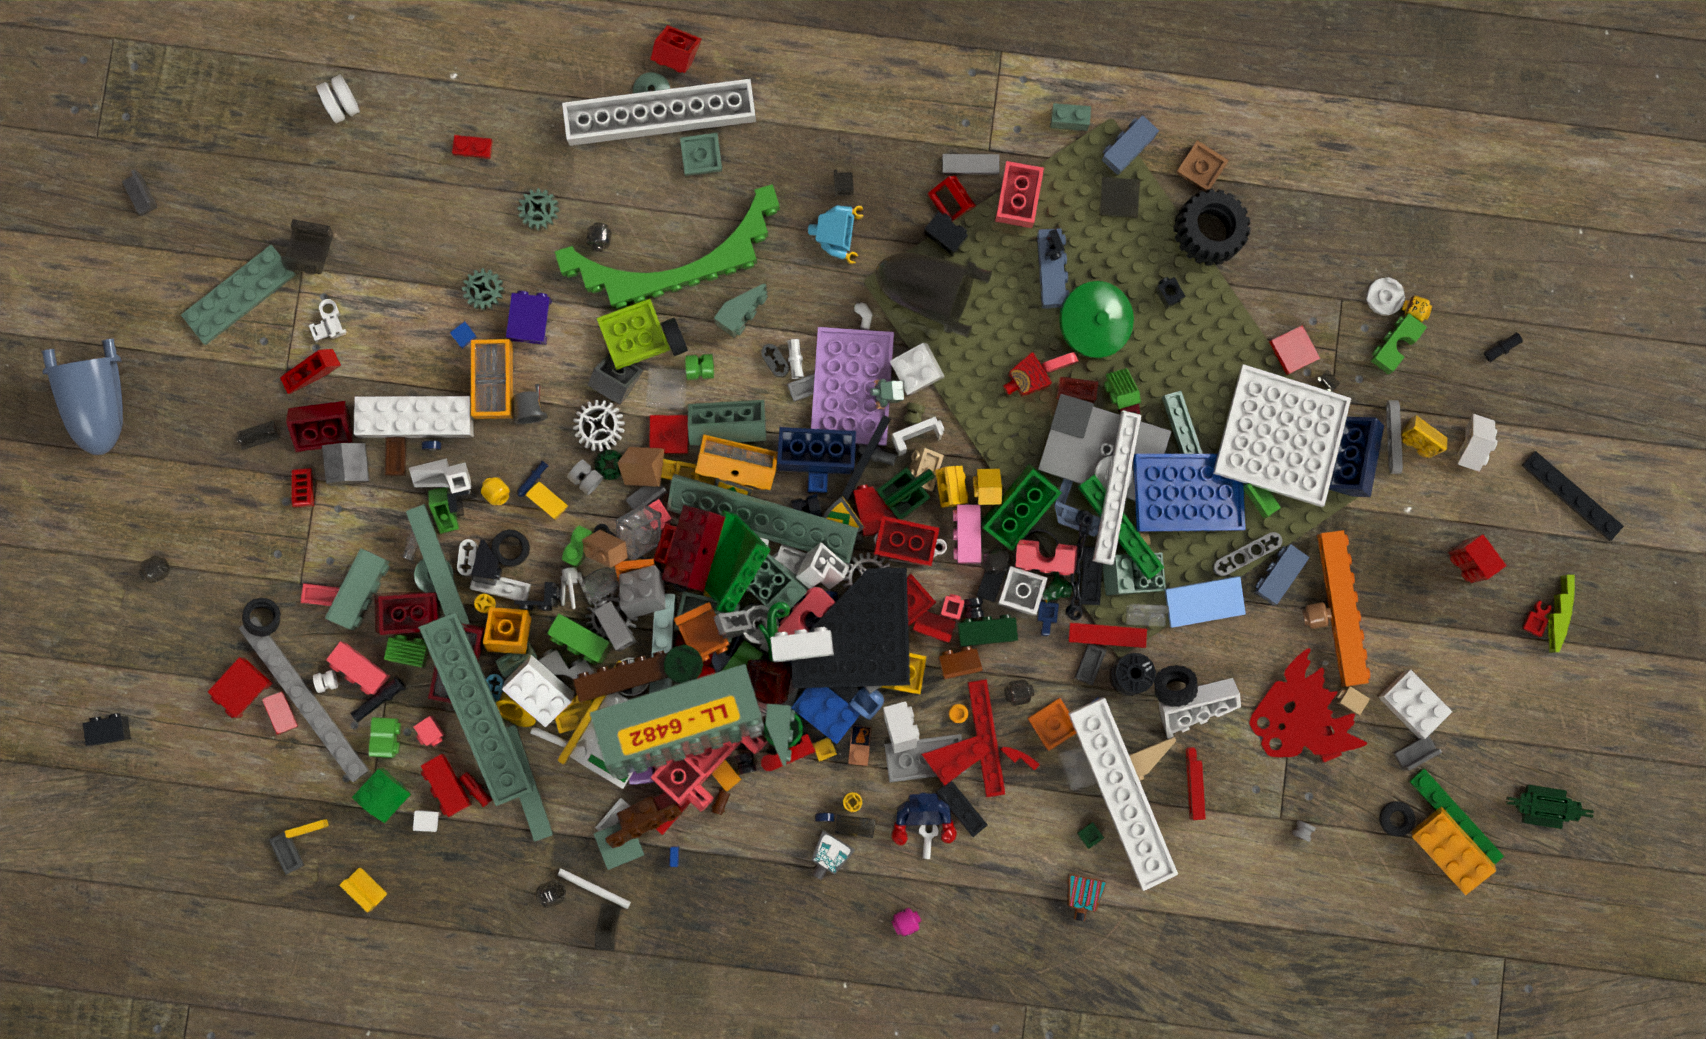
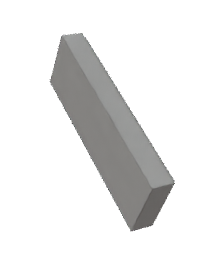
M943 154L942 174L999 175V154Z

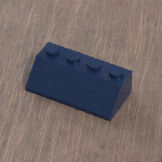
M1376 417L1346 418L1329 490L1352 497H1371L1384 425Z
M779 427L778 471L853 474L856 431Z

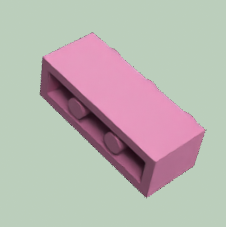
M957 505L956 510H953V521H956L957 529H953V540H957V548L953 549L954 559H957V564H980V505Z

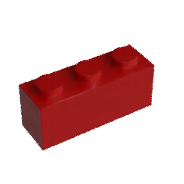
M440 754L421 765V775L432 786L430 791L434 798L438 797L441 803L439 808L444 815L447 814L448 817H451L472 805L445 754Z

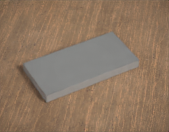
M961 734L919 739L917 741V748L895 754L891 743L884 744L889 783L936 777L937 775L921 754L962 741Z

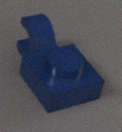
M1040 601L1037 621L1043 622L1041 636H1049L1051 623H1057L1058 603Z

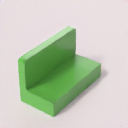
M1250 483L1243 486L1244 491L1263 519L1281 508L1270 491L1252 486Z

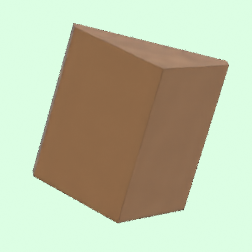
M629 447L618 461L624 484L660 487L664 449Z

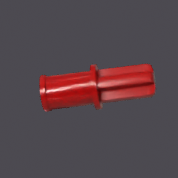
M468 772L459 778L462 784L469 790V795H473L483 808L493 800L482 789V784L479 785Z

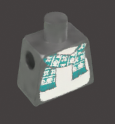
M823 830L811 861L818 864L812 875L820 880L823 879L827 871L835 875L854 853L855 849Z

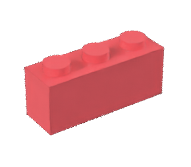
M342 641L338 643L326 659L331 663L329 665L330 668L338 673L342 671L346 674L345 679L352 684L358 683L361 686L360 690L367 695H376L380 687L384 686L390 678L389 674Z

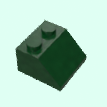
M906 467L877 489L876 492L884 501L886 497L915 477ZM920 487L889 509L897 519L904 520L924 504L930 496L923 487Z

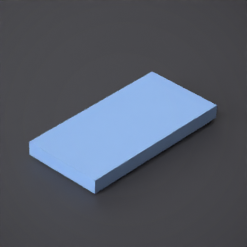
M1240 576L1164 589L1171 628L1246 614Z

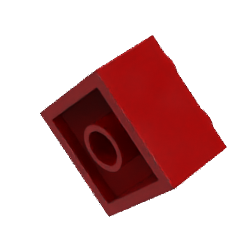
M667 25L655 39L650 60L655 61L659 65L670 67L676 72L686 73L694 60L702 38Z

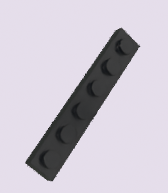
M1534 451L1522 464L1525 470L1607 540L1612 541L1624 527L1537 451Z

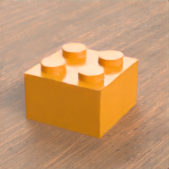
M489 607L483 640L486 650L488 652L526 654L532 619L528 610Z

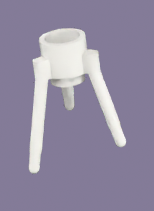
M576 567L563 569V576H560L561 605H565V588L568 585L572 609L576 608L573 585L577 584V580L588 603L592 605V600L582 579L581 572H577Z

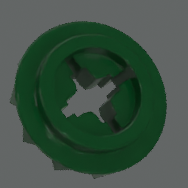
M615 450L601 452L595 460V470L604 477L603 479H617L621 476L618 461L622 455ZM604 459L608 461L614 460L613 465L616 470L611 468L605 469L606 463Z

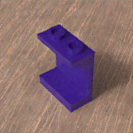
M517 291V293L511 294L506 332L507 339L513 342L547 344L545 333L549 304H552V300L550 297H547V294L536 293V295H529V292Z

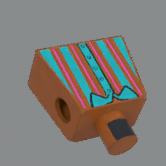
M1068 873L1067 905L1075 908V920L1085 922L1087 910L1097 911L1106 887V881Z

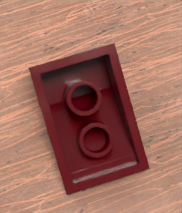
M436 592L374 593L375 632L379 635L421 632L420 626L438 619Z

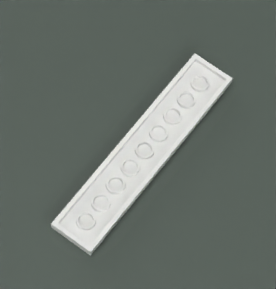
M1102 697L1068 713L1141 889L1145 891L1178 875L1106 699Z

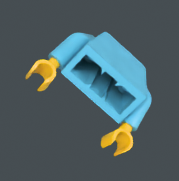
M836 205L826 211L825 214L819 215L818 224H809L808 233L809 235H816V241L831 256L840 259L846 258L849 264H855L856 262L850 260V255L858 257L857 253L851 252L848 254L847 251H850L854 218L859 220L863 217L862 214L859 215L856 211H862L863 207L856 206L852 209V207Z

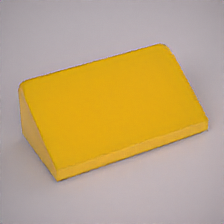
M538 482L526 493L528 498L555 520L568 507L566 503L541 482Z

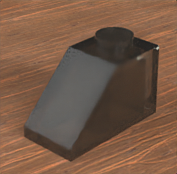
M601 904L595 931V949L615 950L621 906Z

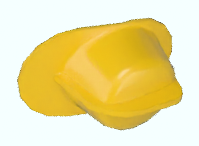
M505 692L501 694L496 705L502 718L520 727H531L535 724L536 719Z

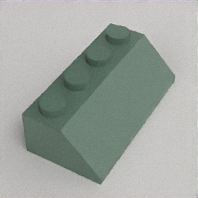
M764 400L688 404L690 445H701L703 434L738 443L766 441Z
M360 548L325 619L350 630L359 628L363 621L362 615L364 611H367L371 606L372 600L370 599L373 593H377L380 588V579L389 570L390 566L388 564L390 561Z

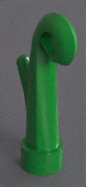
M777 602L770 607L767 615V629L762 624L758 626L768 644V656L772 662L774 661L771 637H775V633H778L776 617L784 618L790 613L789 606L784 602ZM783 609L784 612H778L777 610Z

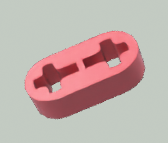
M1073 352L1044 362L1041 365L1047 374L1078 362L1076 353Z

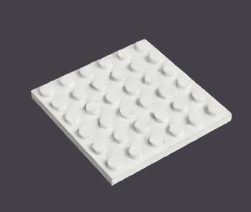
M1243 364L1238 375L1213 474L1245 484L1250 483L1252 486L1319 507L1325 506L1351 398Z

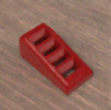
M312 469L292 470V507H313ZM307 474V478L297 479V475ZM298 482H307V485L298 486ZM307 489V492L298 493V490ZM307 496V500H299V497Z

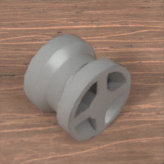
M1297 820V828L1293 830L1292 835L1310 842L1311 833L1315 832L1316 828Z

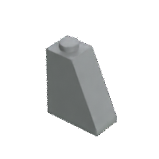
M605 600L597 605L598 609L594 612L615 650L620 652L634 644L636 640L614 603Z

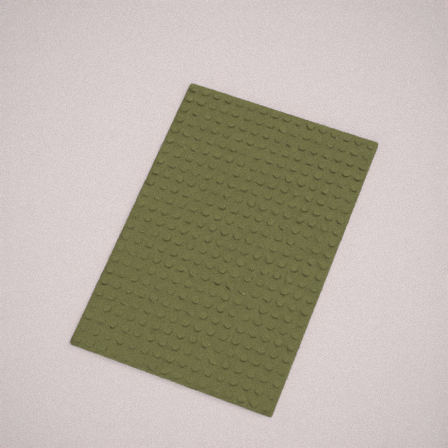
M1112 118L1037 166L1043 167L1044 171L1033 228L995 222L1000 191H998L953 221L956 226L961 225L964 227L968 234V239L954 256L950 255L928 237L864 280L866 287L908 349L911 350L922 343L928 344L945 376L933 383L934 387L989 468L1000 469L1001 484L1005 492L1029 464L1038 470L1061 394L1093 403V407L1119 414L1117 405L1111 402L1110 392L1107 393L1104 387L1107 373L1110 374V372H1117L1125 368L1129 370L1140 392L1141 422L1171 431L1164 454L1181 453L1162 396L1182 391L1202 454H1218L1238 375L1243 364L1295 380L1291 374L1286 375L1270 343L1216 265L1213 263L1211 266L1205 265V262L1201 264L1196 263L1195 258L1189 259L1186 256V251L1180 250L1179 246L1181 244L1176 242L1175 236L1177 233L1174 232V225L1176 224L1174 220L1179 212L1140 156L1137 155L1119 175L1102 161L1104 156L1102 152L1108 145L1111 144L1113 146L1117 142L1115 139L1122 132ZM1062 229V234H1065L1066 245L1064 246V253L1067 254V264H1064V272H1068V283H1065V289L1069 290V293L1081 284L1103 281L1119 288L1128 298L1134 315L1133 330L1127 343L1118 352L1101 358H1090L1080 355L1063 338L1059 324L1061 308H1042L1037 242L1038 230ZM1175 277L1186 297L1181 302L1166 309L1155 289L1159 285L1158 282L1162 279ZM1165 288L1166 294L1174 295L1172 288ZM1032 352L1040 364L1069 353H1076L1077 363L1047 373L1052 384L1045 389L1021 397L1018 390L1008 395L1003 388L1004 384L1011 381L1008 373ZM1039 471L1060 490L1063 478ZM1072 482L1065 505L1078 510H1086L1100 518L1078 488L1081 484ZM1328 490L1325 506L1319 507L1271 492L1281 508L1263 519L1244 491L1246 530L1148 532L1150 537V545L1148 546L1153 553L1163 554L1166 589L1235 576L1241 577L1277 553L1282 546H1287L1358 497ZM1126 498L1123 513L1135 529H1137L1136 502ZM1055 500L1031 530H1046L1057 538L1059 544L1075 546L1080 536L1079 531L1058 523ZM1045 532L1034 533L1050 557L1055 556L1057 548L1055 539ZM1271 532H1276L1282 537V544L1278 549L1228 575L1218 576L1214 573L1213 564L1218 559ZM1088 534L1084 546H1096L1098 534L1096 536ZM1270 536L1271 540L1266 543H1263L1265 545L1266 551H1268L1266 546L1270 544H1274V546H1276L1275 542L1277 541V538H1272ZM1118 541L1115 555L1128 554ZM1254 544L1251 547L1252 554L1259 555L1261 553L1259 545ZM1237 553L1234 556V561L1237 564H1242L1244 556ZM1229 557L1227 558V560H1229L1228 563L1223 565L1221 564V562L1219 563V571L1222 570L1225 573V568L1230 565L1232 566V569L1234 568V566L1230 563ZM1102 565L1100 605L1082 604L1096 625L1147 629V640L1169 625L1165 591L1106 596ZM1074 573V582H1078V573ZM1071 574L1062 575L1066 581L1071 583ZM1111 646L1118 657H1122L1136 648Z

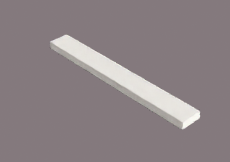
M1122 411L1120 415L1093 561L1108 565H1113L1141 420V415Z

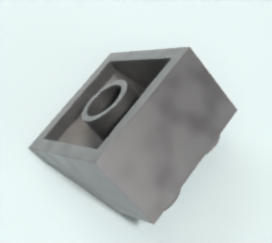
M365 443L322 445L326 484L336 486L369 481Z

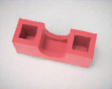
M1020 540L1017 544L1016 567H1020L1021 570L1025 571L1038 569L1042 573L1055 571L1061 575H1070L1076 569L1078 546L1058 544L1055 556L1048 558L1040 553L1038 541Z
M810 588L805 594L803 601L798 602L793 607V612L789 617L786 616L780 622L781 626L778 628V632H787L788 635L795 634V630L806 629L808 632L809 629L805 623L806 616L813 612L817 617L822 618L836 602L822 588Z

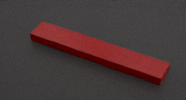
M987 679L967 682L976 736L980 735L991 750V752L980 759L986 797L1005 795Z

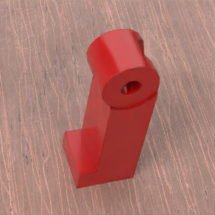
M808 734L801 737L803 743L789 748V750H792L791 762L816 752ZM778 754L765 755L761 760V766L766 771H773L784 766Z

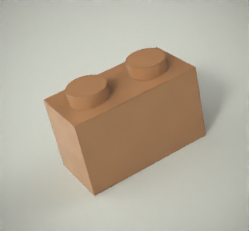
M598 530L582 539L585 556L609 568L628 558L626 542L602 530Z

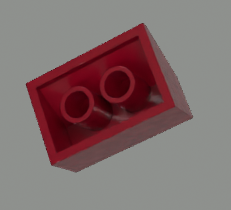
M346 401L288 408L286 424L296 452L322 449V445L353 443L351 419Z

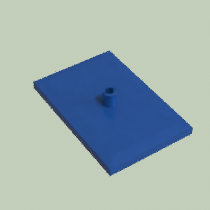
M1134 454L1137 531H1244L1246 526L1243 483L1213 474L1218 454Z

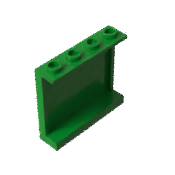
M723 510L720 515L725 517V521L704 590L718 604L715 608L716 610L730 613L734 611L771 549L738 515Z

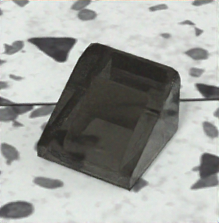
M1326 370L1317 378L1330 392L1335 390L1340 384L1329 370Z

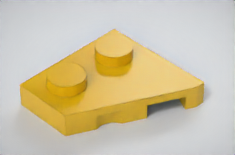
M577 695L572 699V702L555 718L559 734L575 730L592 704L591 700L579 702Z

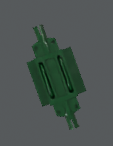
M1526 784L1525 793H1520L1517 798L1509 796L1506 798V800L1514 801H1506V805H1514L1518 812L1523 813L1521 823L1562 829L1563 821L1579 822L1581 816L1590 818L1594 816L1586 814V812L1594 813V810L1583 809L1581 802L1566 798L1567 790Z

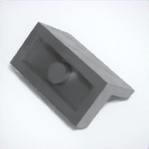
M134 169L131 171L133 176L122 181L137 213L142 216L158 207L142 175Z
M660 484V487L643 486L625 500L635 514L639 515L644 511L645 507L662 498L668 492L662 484Z
M1428 736L1426 739H1418L1393 754L1402 770L1410 771L1439 755L1442 751L1441 749H1436L1430 736Z

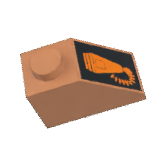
M852 725L848 764L868 766L871 727Z

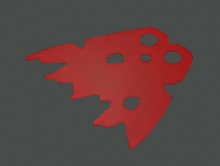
M1310 648L1300 653L1289 664L1284 673L1287 682H1275L1250 718V726L1253 732L1263 737L1261 745L1266 754L1271 757H1295L1302 752L1304 746L1315 755L1350 751L1367 745L1366 741L1347 733L1355 724V713L1335 719L1331 717L1333 711L1327 709V707L1336 696L1337 691L1329 692L1328 689H1323L1325 681L1323 667L1305 678L1306 669L1311 663L1307 659L1311 651ZM1294 701V710L1291 713H1286L1284 706ZM1260 717L1269 719L1270 724L1266 729L1258 727L1257 720ZM1280 723L1285 724L1284 730L1278 729ZM1328 725L1331 726L1334 734L1329 736L1322 735V728ZM1272 738L1281 740L1282 746L1280 749L1273 750L1270 747L1269 742Z

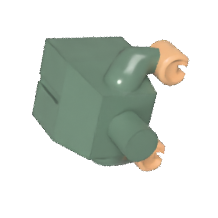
M885 379L875 380V388L870 389V395L876 396L877 409H884L888 403H898L904 400L903 381L886 382Z

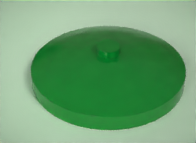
M1092 281L1077 286L1066 296L1060 309L1059 324L1063 338L1075 352L1090 358H1101L1118 352L1127 343L1133 330L1134 315L1128 298L1119 288L1107 282Z

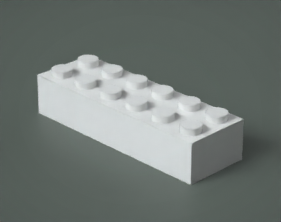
M355 397L354 435L359 438H474L471 397Z

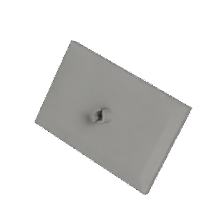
M1093 407L1083 439L1050 428L1038 471L1082 484L1094 475L1098 462L1105 457L1113 455L1120 415ZM1140 421L1134 454H1164L1171 431ZM1133 461V462H1132L1133 480H1132L1130 486H1129L1128 489H1127L1126 498L1135 501V481H1134V461Z

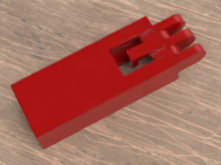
M1188 747L1185 752L1189 819L1206 820L1203 765L1201 760H1197L1196 749Z

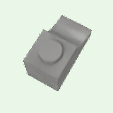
M746 610L714 616L719 634L723 636V639L737 637L752 629Z

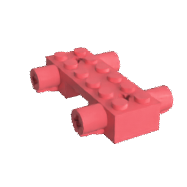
M763 735L755 738L745 736L742 737L740 742L731 744V741L723 743V747L712 750L711 747L704 749L705 752L694 756L693 753L685 755L686 758L675 762L672 759L666 761L667 764L656 768L654 765L653 767L657 771L651 776V779L680 807L686 800H689L702 812L714 799L701 786L704 781L741 742L756 755L768 741ZM677 774L679 776L683 774V780L681 782H676L675 776Z

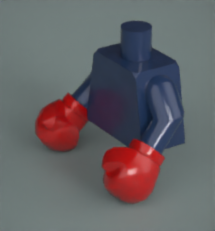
M923 792L909 795L907 801L897 808L896 822L891 833L892 841L897 845L906 844L908 840L907 832L905 831L906 826L942 824V841L946 844L952 843L956 839L957 831L953 820H951L948 804L939 800L937 794Z

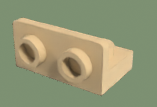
M917 447L912 453V462L909 470L916 478L927 469H931L935 477L922 487L924 490L933 492L936 482L935 470L940 468L944 455L927 448Z

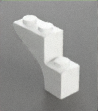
M446 458L409 468L414 487H448L452 493L471 489V479L466 463L449 466Z

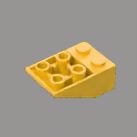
M1417 415L1412 417L1401 431V441L1409 447L1413 446L1417 449V453L1424 458H1431L1447 449L1448 438Z

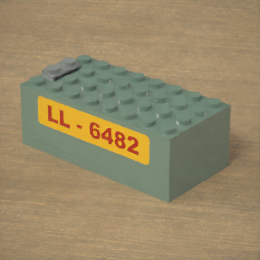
M745 664L590 712L605 766L612 777H617L618 780L628 777V773L635 771L637 774L648 770L647 767L654 765L656 768L667 764L666 761L672 759L676 762L685 759V755L692 753L694 756L705 752L704 749L711 747L712 750L721 748L723 743L731 741V744L740 742L742 737L750 736V738L762 735L761 731H764L762 716Z

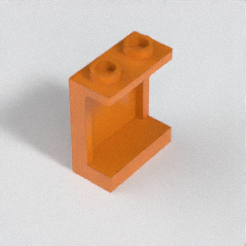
M710 602L674 618L686 645L696 649L700 653L703 662L710 659L709 655L714 652L719 655L727 651V646L730 645L728 639H723V636L719 634L714 620L716 614Z

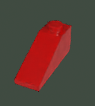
M333 349L317 350L281 376L280 379L287 393L291 394L330 374L340 367L341 364Z

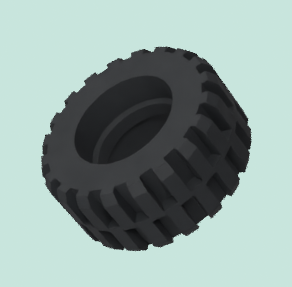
M1207 189L1205 192H1197L1195 196L1190 197L1181 207L1174 220L1176 223L1174 225V232L1177 233L1175 240L1180 242V250H1185L1186 256L1189 259L1193 257L1196 259V263L1201 264L1205 262V265L1211 266L1213 263L1220 265L1224 261L1227 262L1232 259L1246 244L1247 236L1251 230L1250 227H1247L1251 223L1250 218L1246 217L1248 213L1246 207L1242 208V202L1239 199L1236 201L1233 198V194H1224V190L1220 189L1214 192V189ZM1206 213L1218 217L1226 228V239L1224 241H1213L1206 238L1199 230L1197 223L1198 215Z

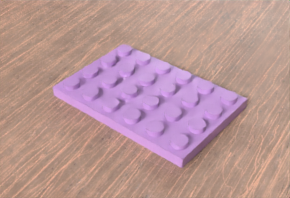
M818 327L811 429L856 431V444L868 445L882 416L889 415V403L884 409H877L876 396L870 395V389L875 388V380L885 379L886 382L891 381L892 365L890 361L893 354L894 332ZM888 426L880 442L878 443V446L887 445Z

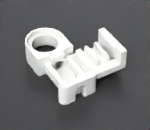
M330 299L323 300L319 305L323 320L318 325H314V323L309 325L316 343L318 340L329 336L331 339L347 333L346 329L343 330L338 319L340 313L335 302ZM326 304L334 306V310L331 313L323 311V307Z

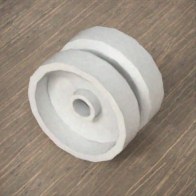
M341 74L331 79L335 91L326 82L316 86L326 111L336 124L345 120V113L342 107L350 116L360 112L357 102Z

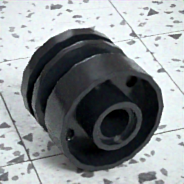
M1130 653L1119 658L1112 664L1109 673L1112 687L1124 696H1134L1147 691L1153 685L1156 678L1153 662L1141 653ZM1130 671L1134 673V678L1131 676Z

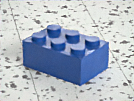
M828 687L806 688L792 706L795 712L836 744H838L860 715L858 711Z

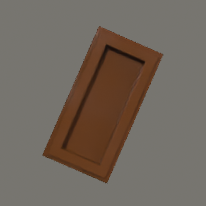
M386 437V476H406V437Z

